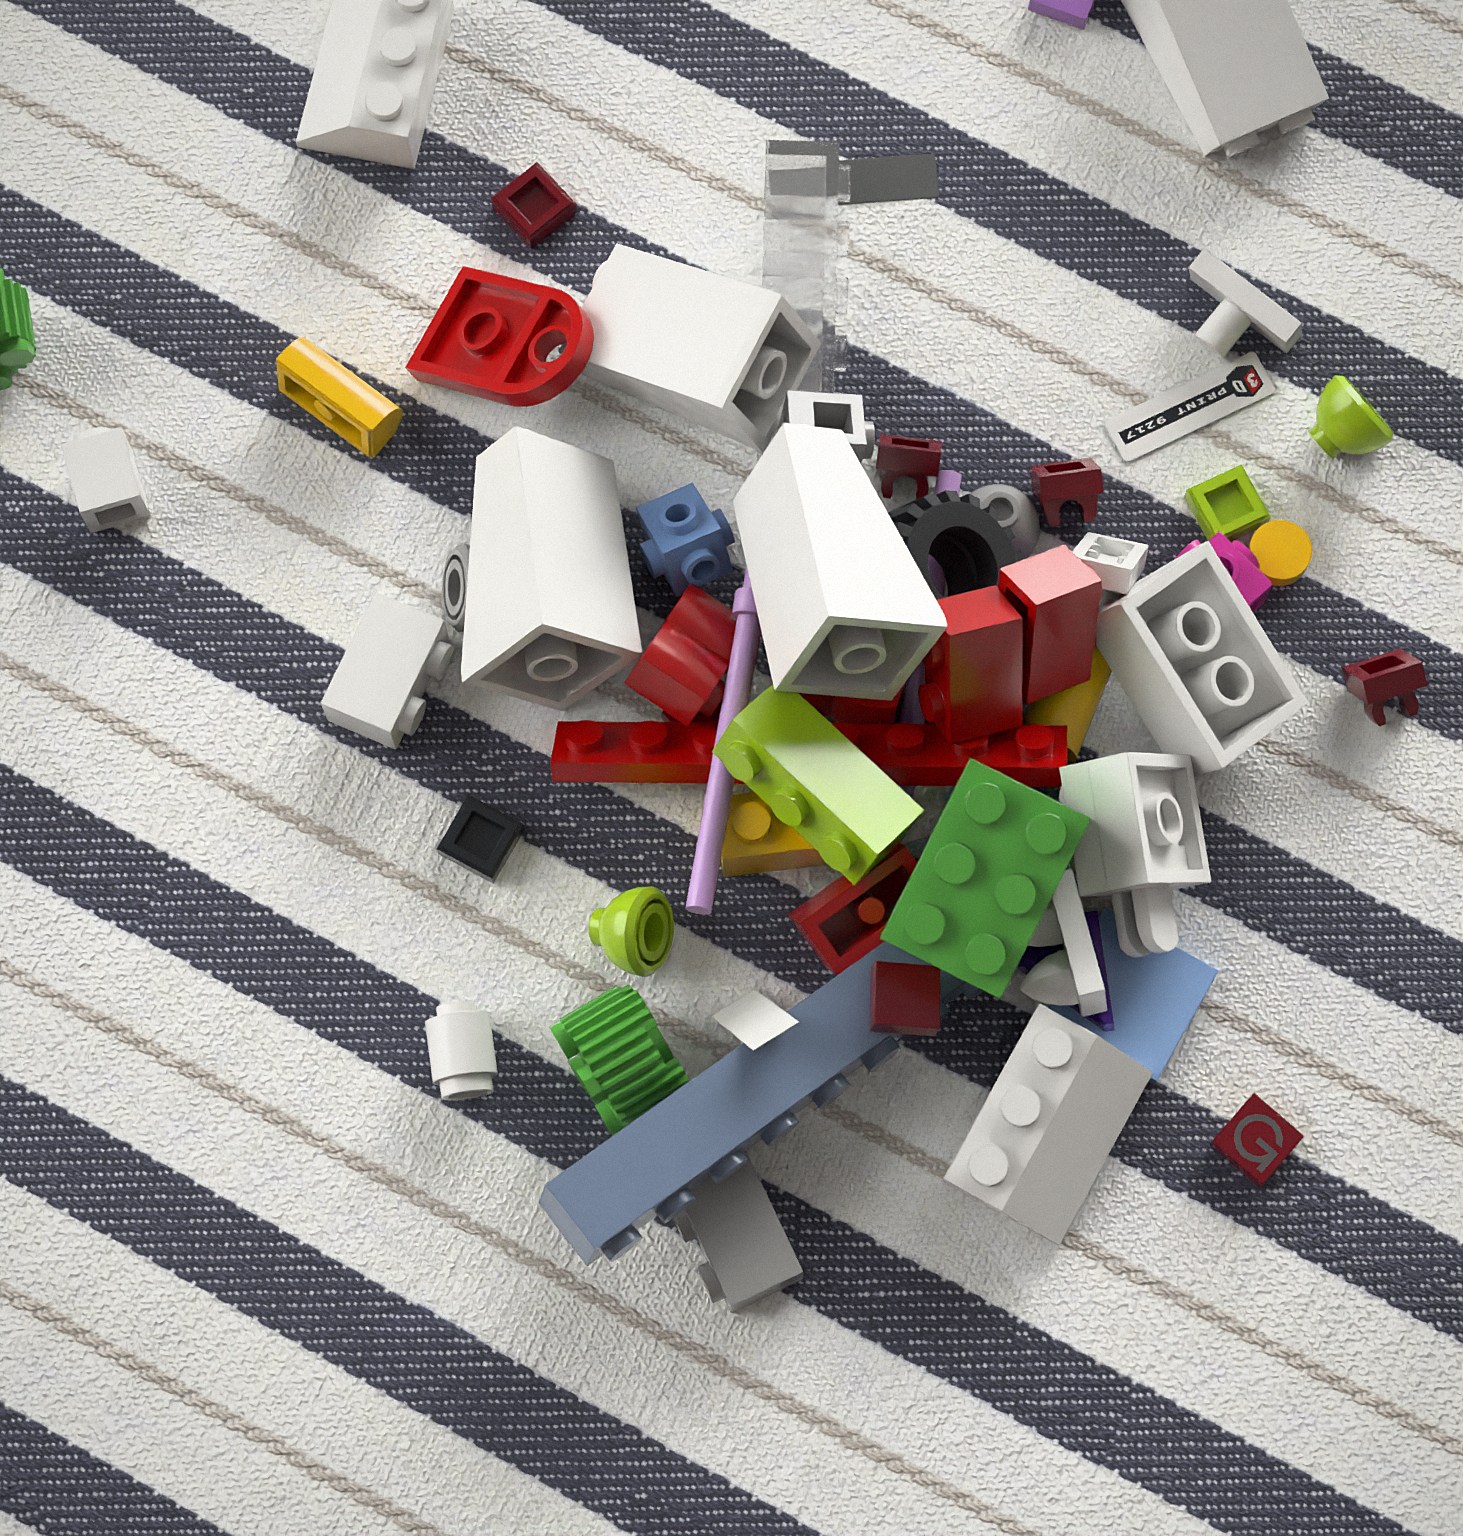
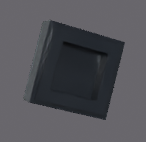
M468 795L439 843L437 852L444 858L494 884L525 831L523 823Z

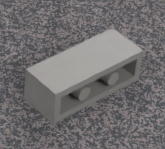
M747 1151L743 1154L748 1161L737 1172L718 1185L709 1177L691 1191L695 1196V1200L673 1218L683 1241L687 1243L696 1238L707 1262L696 1268L712 1303L725 1299L731 1313L803 1280V1270Z

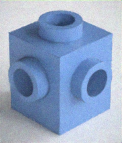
M693 482L636 507L646 540L639 544L645 564L654 579L664 575L676 597L682 595L690 583L700 587L733 572L727 551V546L735 543L731 527L720 508L712 512L710 511Z

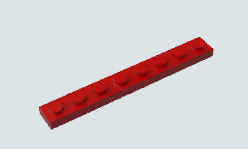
M651 720L642 722L558 721L550 761L552 782L708 784L713 756L712 751L715 745L719 721L690 722L688 726L681 722H657ZM831 723L898 786H956L969 758H972L1028 787H1062L1059 767L1067 766L1068 725L1028 724L950 744L936 724ZM735 778L734 784H745L743 781Z

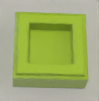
M1242 464L1187 489L1184 495L1187 504L1208 541L1220 531L1231 542L1257 530L1260 526L1269 522L1271 518Z

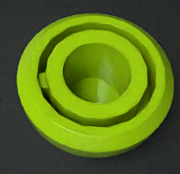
M1335 375L1326 384L1320 394L1316 407L1317 424L1308 432L1329 457L1334 459L1341 452L1357 455L1371 453L1383 448L1392 441V429L1345 376Z
M637 887L624 891L612 899L606 908H597L591 915L589 921V937L591 942L595 946H602L605 955L618 968L629 974L641 977L651 976L662 966L670 952L674 934L673 913L667 898L656 887Z

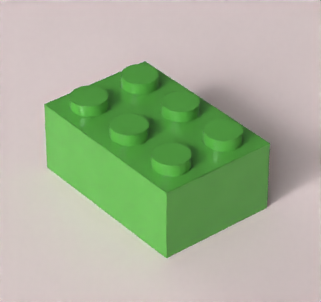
M969 758L881 933L880 939L1001 999L1091 818Z

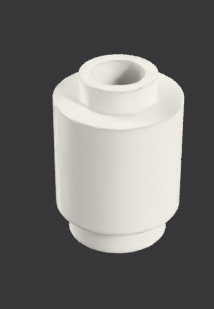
M457 1001L437 1006V1016L426 1020L425 1028L432 1080L434 1085L440 1086L441 1098L443 1100H465L493 1093L492 1078L496 1077L498 1072L489 1012L476 1011L475 1002Z

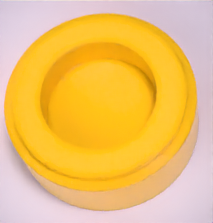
M1274 520L1263 524L1255 531L1248 545V549L1259 562V570L1273 583V586L1289 585L1300 579L1312 558V544L1307 533L1297 524L1286 520Z

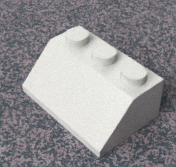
M333 0L296 139L297 147L415 169L455 9L453 0Z
M1209 541L1198 545L1137 581L1128 594L1118 593L1098 609L1096 646L1163 754L1190 755L1194 777L1224 768L1308 704L1305 696Z
M1039 1003L947 1170L943 1181L1053 1243L1060 1245L1153 1072L1100 1036Z

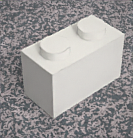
M375 591L321 701V706L327 720L396 750L404 733L412 736L423 718L426 701L421 699L431 677L439 680L449 664L453 645L448 643L449 636L445 621Z

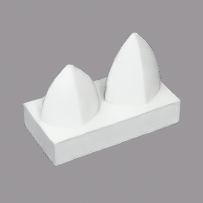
M1072 869L1065 870L1027 945L1042 947L1062 944L1064 950L1048 955L1037 963L1026 975L1020 988L1023 993L1042 1003L1057 1006L1078 1004L1081 1016L1085 1017L1107 1011L1106 995Z

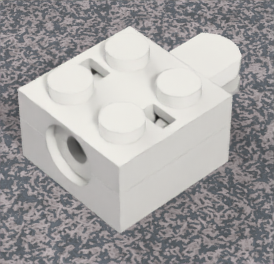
M1124 752L1059 767L1062 782L1059 794L1060 803L1091 818L1070 860V869H1072L1075 881L1078 883L1080 897L1112 896L1119 946L1127 956L1137 958L1146 956L1151 952L1158 954L1174 949L1178 942V933L1171 890L1211 882L1191 756Z

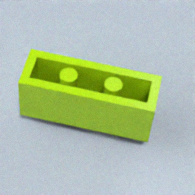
M773 684L731 720L712 751L724 763L725 768L733 777L748 785L772 808V811L780 821L794 828L820 853L828 866L840 871L854 885L864 878L902 841L924 812V809L799 693L775 691Z

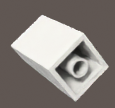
M1121 0L1204 156L1224 148L1227 158L1242 153L1261 143L1257 133L1278 125L1281 135L1314 121L1315 117L1312 110L1329 99L1288 0Z
M617 243L608 260L603 262L597 269L593 278L592 290L582 307L589 317L594 331L592 352L581 373L582 375L763 453L779 424L787 391H797L821 345L819 339L782 295ZM562 344L558 351L560 354L564 352L567 344Z
M783 423L733 500L774 690L891 701L947 628L945 615L842 430L813 427L807 424Z
M514 426L476 457L461 664L462 683L563 711L642 655L614 462L612 459L594 454L580 447L537 434L529 429Z

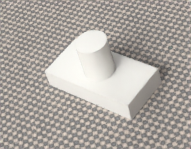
M1204 248L1189 266L1191 280L1220 302L1194 335L1204 347L1216 356L1223 358L1249 326L1253 327L1286 354L1301 337L1302 323L1207 249Z
M1091 532L1084 536L1072 552L1085 565L1092 567L1102 580V597L1099 601V607L1118 593L1128 594L1144 570L1149 545Z

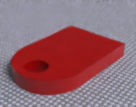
M462 266L405 368L420 382L509 406L529 407L556 397L578 378L590 358L594 342V331L587 314L568 293L562 290ZM567 344L564 352L557 359L546 362L547 356L555 347Z

